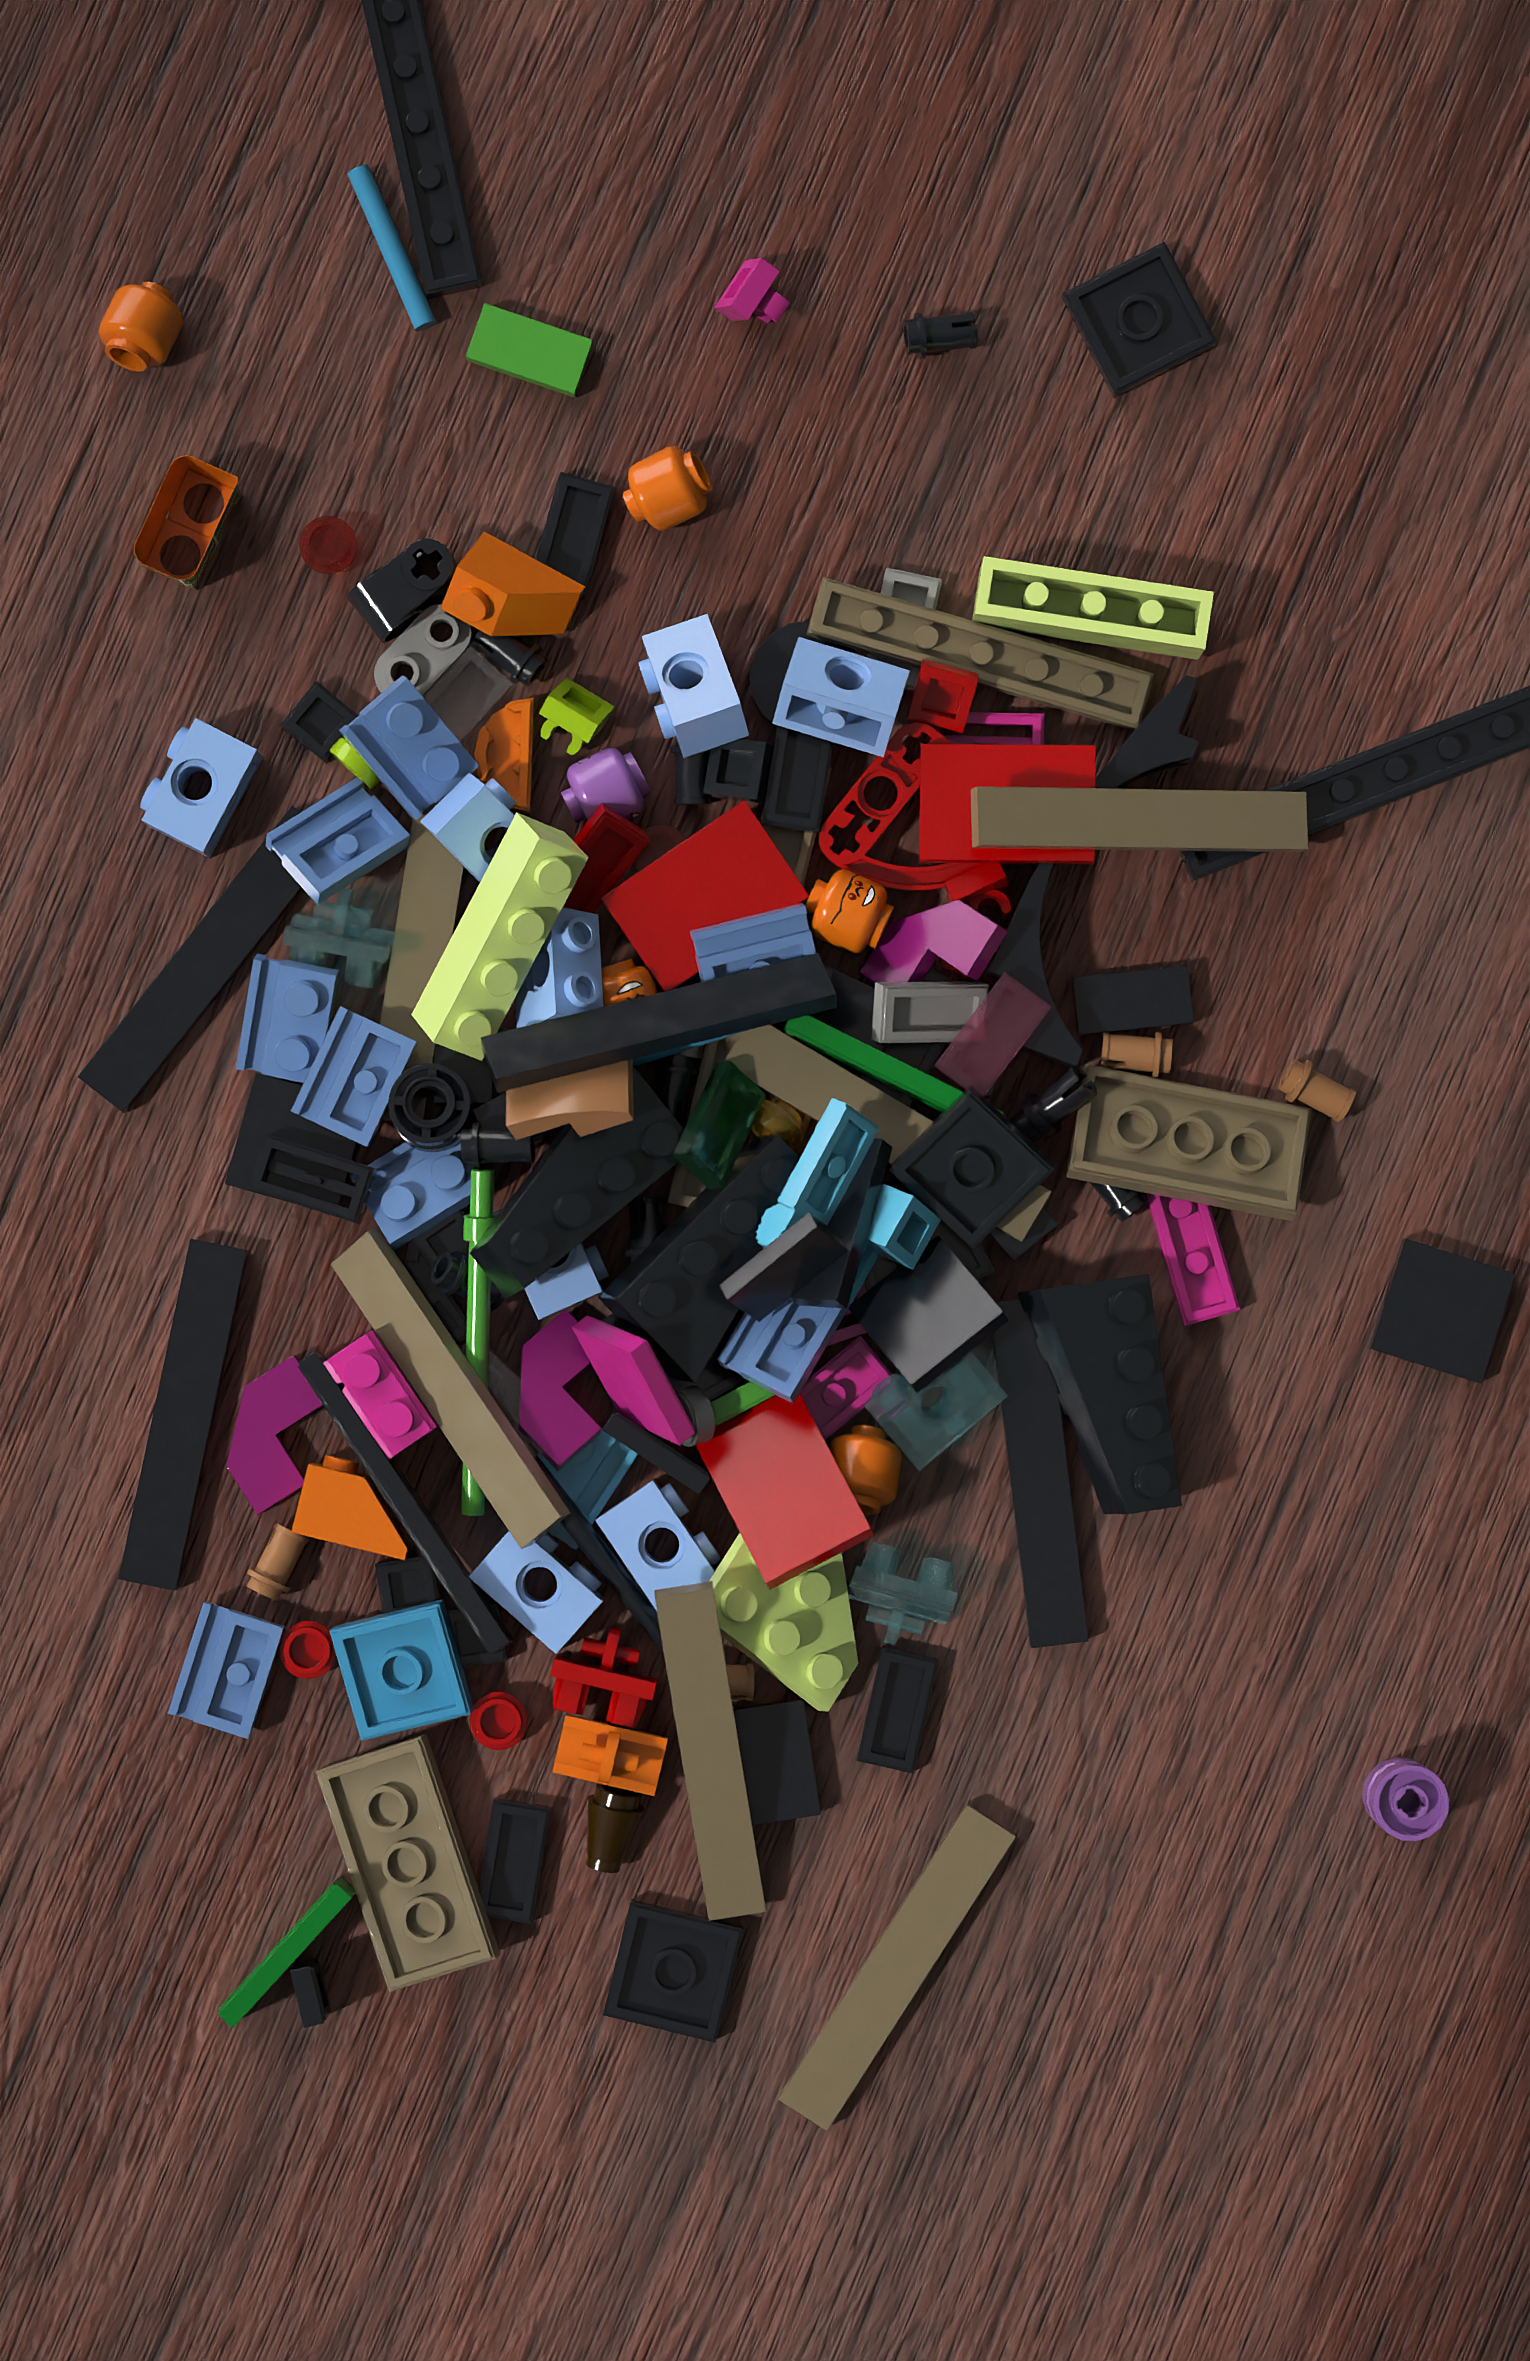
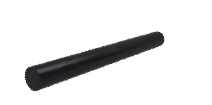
M537 1455L533 1456L570 1511V1514L560 1522L656 1646L659 1649H663L657 1611L646 1594Z

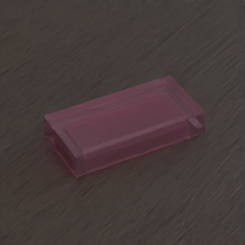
M1004 972L934 1067L965 1090L972 1085L984 1097L1051 1006Z

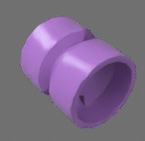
M1394 1757L1380 1762L1369 1772L1363 1784L1362 1800L1366 1813L1385 1832L1400 1840L1419 1841L1432 1836L1442 1827L1448 1815L1449 1796L1445 1784L1434 1772L1412 1759Z

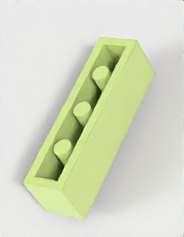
M984 556L980 567L972 621L1003 630L1199 660L1206 648L1214 592Z
M516 812L411 1014L433 1043L481 1061L483 1060L484 1054L482 1052L481 1037L497 1033L589 858L565 832Z

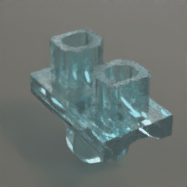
M346 888L340 890L337 903L326 901L319 905L315 903L313 917L300 914L292 916L290 926L286 925L283 937V945L290 946L291 961L325 967L327 953L347 956L344 982L365 988L374 987L383 963H386L391 954L395 932L370 928L373 910L353 907L354 890Z
M873 1542L861 1566L856 1565L848 1588V1597L869 1604L866 1621L887 1626L883 1642L895 1645L900 1630L922 1635L926 1619L947 1624L950 1613L954 1610L958 1592L951 1591L953 1564L932 1557L923 1558L917 1581L895 1576L901 1551L895 1547Z

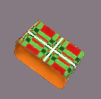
M192 456L176 458L167 471L135 542L134 554L140 564L148 570L197 590L241 493L238 477ZM210 484L221 492L224 499V508L221 515L213 522L197 523L187 516L184 510V498L193 486ZM168 512L171 520L166 518ZM179 535L193 539L197 543L201 554L200 562L196 569L183 576L169 573L163 567L160 560L163 544L168 539Z

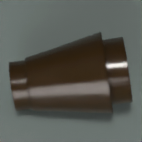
M598 1783L595 1794L588 1796V1855L586 1865L589 1868L605 1873H617L620 1871L621 1863L625 1858L645 1810L640 1804L642 1793Z

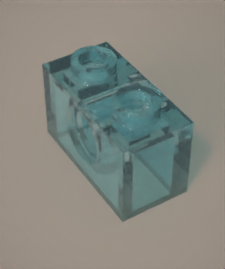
M970 1351L918 1393H916L902 1374H893L885 1378L876 1386L872 1392V1399L864 1404V1406L920 1471L1007 1398L1008 1395L972 1351ZM935 1386H943L942 1397L936 1404L929 1407L921 1406L922 1397L927 1390Z

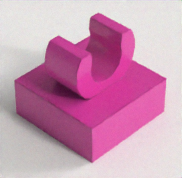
M763 258L744 261L714 308L731 321L749 320L751 315L754 314L762 321L769 323L771 320L778 322L790 302L769 288L780 271Z

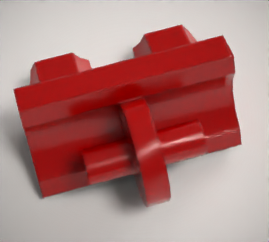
M610 1626L606 1642L584 1637L580 1652L583 1655L602 1659L601 1665L556 1655L550 1674L551 1677H556L553 1709L584 1715L590 1686L613 1691L606 1721L636 1728L645 1709L647 1699L653 1700L658 1679L613 1668L614 1662L636 1667L640 1650L618 1645L622 1628Z

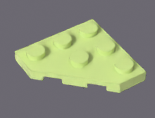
M739 1533L709 1580L713 1581L721 1636L815 1709L829 1712L859 1664L842 1552L770 1590Z

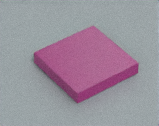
M590 1316L584 1317L572 1327L617 1412H620L641 1428L678 1445H681L695 1434L693 1430L695 1428L647 1340Z

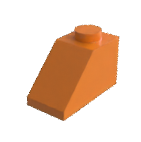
M484 531L456 567L440 609L489 636L564 634L569 627L585 586Z
M325 1455L323 1464L315 1462L308 1464L292 1533L402 1560L409 1558L412 1545L371 1477L357 1473L358 1462Z

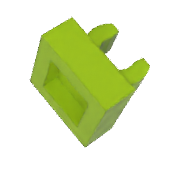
M566 677L548 695L539 712L540 715L547 718L541 728V737L547 740L558 726L562 727L572 734V742L566 752L574 755L585 743H589L606 725L615 706Z

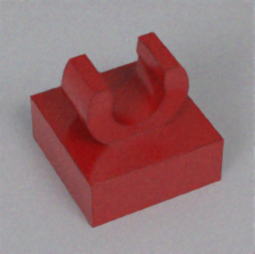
M922 658L907 712V719L963 733L978 683V673Z
M983 863L944 882L949 903L960 900L979 912L987 906H995L1001 911L1005 921L1012 919L1011 904L1007 897L1010 895L1007 876L1000 863Z

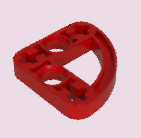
M922 722L905 724L895 732L888 741L884 757H875L827 817L819 831V845L822 853L828 860L841 869L849 870L884 887L903 890L944 888L945 881L983 864L939 863L924 866H908L881 861L866 855L868 850L920 787V759L916 758L911 764L903 759L907 750L901 743L903 737L909 734L917 738L924 732L931 738L928 744H953L933 727ZM878 776L891 779L898 791L894 804L884 810H875L865 802L863 796L864 787L867 782ZM854 800L865 815L879 820L880 823L873 831H870L864 822L854 836L860 844L858 849L852 852L850 849L844 848L838 854L830 848L834 838L829 831L835 824L843 829L848 826L855 817V814L845 811V808Z

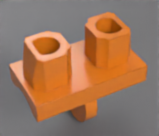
M566 1714L552 1772L655 1796L668 1738Z

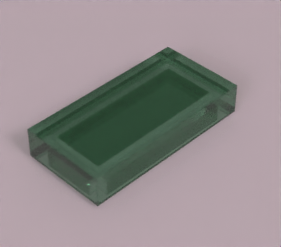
M731 1060L716 1062L673 1153V1156L709 1190L725 1186L766 1097V1094Z

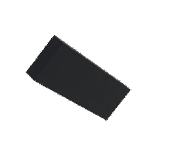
M874 1139L827 1225L841 1236L848 1251L789 1298L799 1306L847 1309L892 1151V1146L885 1140Z

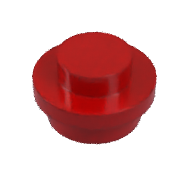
M306 1620L294 1624L284 1633L280 1641L279 1655L282 1664L291 1674L299 1678L313 1679L324 1675L331 1669L337 1658L330 1629L317 1621Z
M494 1691L482 1696L475 1703V1710L470 1714V1728L473 1736L480 1744L493 1750H504L517 1744L524 1736L528 1725V1715L523 1703L513 1694L504 1691Z

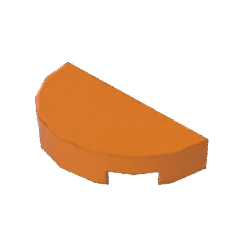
M534 697L511 701L504 708L494 713L486 725H483L479 731L474 752L475 760L479 765L477 768L478 776L482 783L486 784L491 778L496 780L517 802L510 810L531 814Z

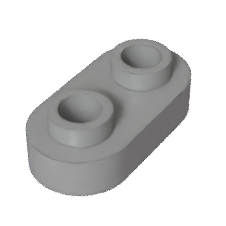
M442 604L426 608L378 659L374 670V679L380 693L384 692L395 682L392 674L397 666L409 665L413 668L414 672L410 682L425 698L470 649L472 643L471 626L440 609ZM439 623H447L453 628L451 638L445 642H438L432 638V630Z

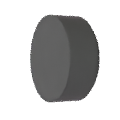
M695 1385L674 1390L695 1428L693 1429L695 1434L682 1444L686 1447H691L710 1441L715 1432V1417L711 1403L704 1391Z

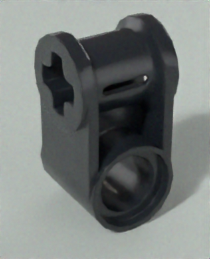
M419 539L410 544L386 565L362 579L349 592L347 599L380 641L387 643L401 635L426 608L434 605L446 595L458 564L441 542L433 539ZM427 557L434 563L439 562L437 567L441 574L434 580H431L427 575L421 576L423 569L420 563Z

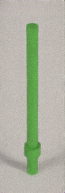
M481 1168L471 1169L470 1214L464 1215L463 1239L469 1241L466 1358L488 1390L491 1280L471 1256L470 1252L497 1215H493L495 1170ZM463 1463L461 1514L466 1516L484 1515L485 1494Z

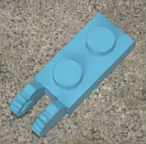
M832 1098L821 1120L816 1125L815 1131L796 1167L789 1176L787 1184L777 1200L779 1203L767 1209L762 1216V1223L758 1225L759 1228L756 1231L757 1237L755 1238L758 1240L757 1243L764 1248L767 1247L807 1213H811L825 1225H828L879 1131L877 1129L878 1126L847 1103Z

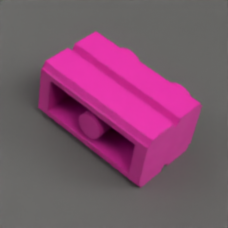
M375 1330L369 1331L323 1363L335 1382L342 1385V1392L388 1460L395 1458L439 1428Z

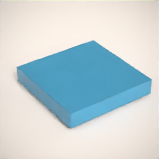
M443 1599L336 1625L331 1628L330 1635L361 1741L470 1715L475 1710Z

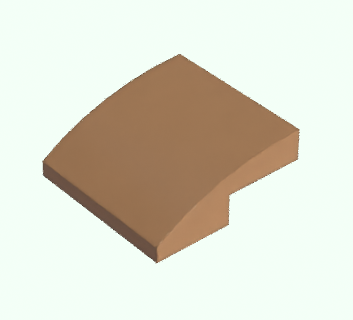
M633 1059L506 1091V1127L516 1140L568 1123L582 1137L634 1120Z

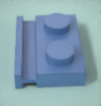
M403 675L359 712L360 715L349 725H344L339 729L341 734L406 812L415 820H418L422 816V812L431 804L437 803L448 794L468 773H472L479 767L478 763L414 685Z
M358 777L275 828L266 836L265 846L270 852L273 850L282 859L283 867L317 905L400 853L409 845L410 834L375 795L370 796L362 788L363 782Z
M799 903L690 930L701 982L816 954L812 933L807 922L806 906Z
M257 954L253 959L236 1069L260 1071L262 1075L304 1083L330 1029L340 970L286 959L280 961L266 958V955Z
M340 1006L291 1112L369 1148L388 1109L391 1088L397 1078L405 1072L418 1042Z
M461 1141L452 1148L440 1152L420 1151L405 1142L367 1165L376 1168L377 1173L375 1179L371 1181L369 1198L365 1204L394 1250L470 1204L471 1169L475 1168L473 1163L462 1162ZM353 1174L350 1178L356 1186L359 1175Z
M788 1298L760 1322L744 1312L717 1361L721 1367L733 1370L742 1375L744 1379L793 1404L850 1307V1301L847 1309L799 1306Z
M203 1602L168 1714L181 1716L193 1720V1722L249 1739L286 1626L240 1611L227 1609L215 1605V1603Z

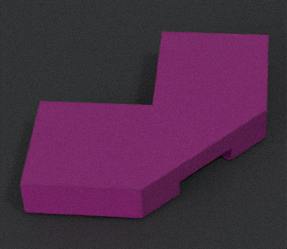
M956 900L890 923L881 936L876 949H873L860 970V973L874 983L922 982L939 956L965 975L978 981L1008 931L968 904Z
M566 1309L523 1345L518 1430L557 1471L562 1469L601 1434L602 1429L565 1391L566 1388L592 1367L589 1358L572 1329L578 1322Z
M296 1355L289 1357L244 1386L226 1466L257 1515L303 1487L305 1477L278 1434L323 1406L299 1370V1359Z

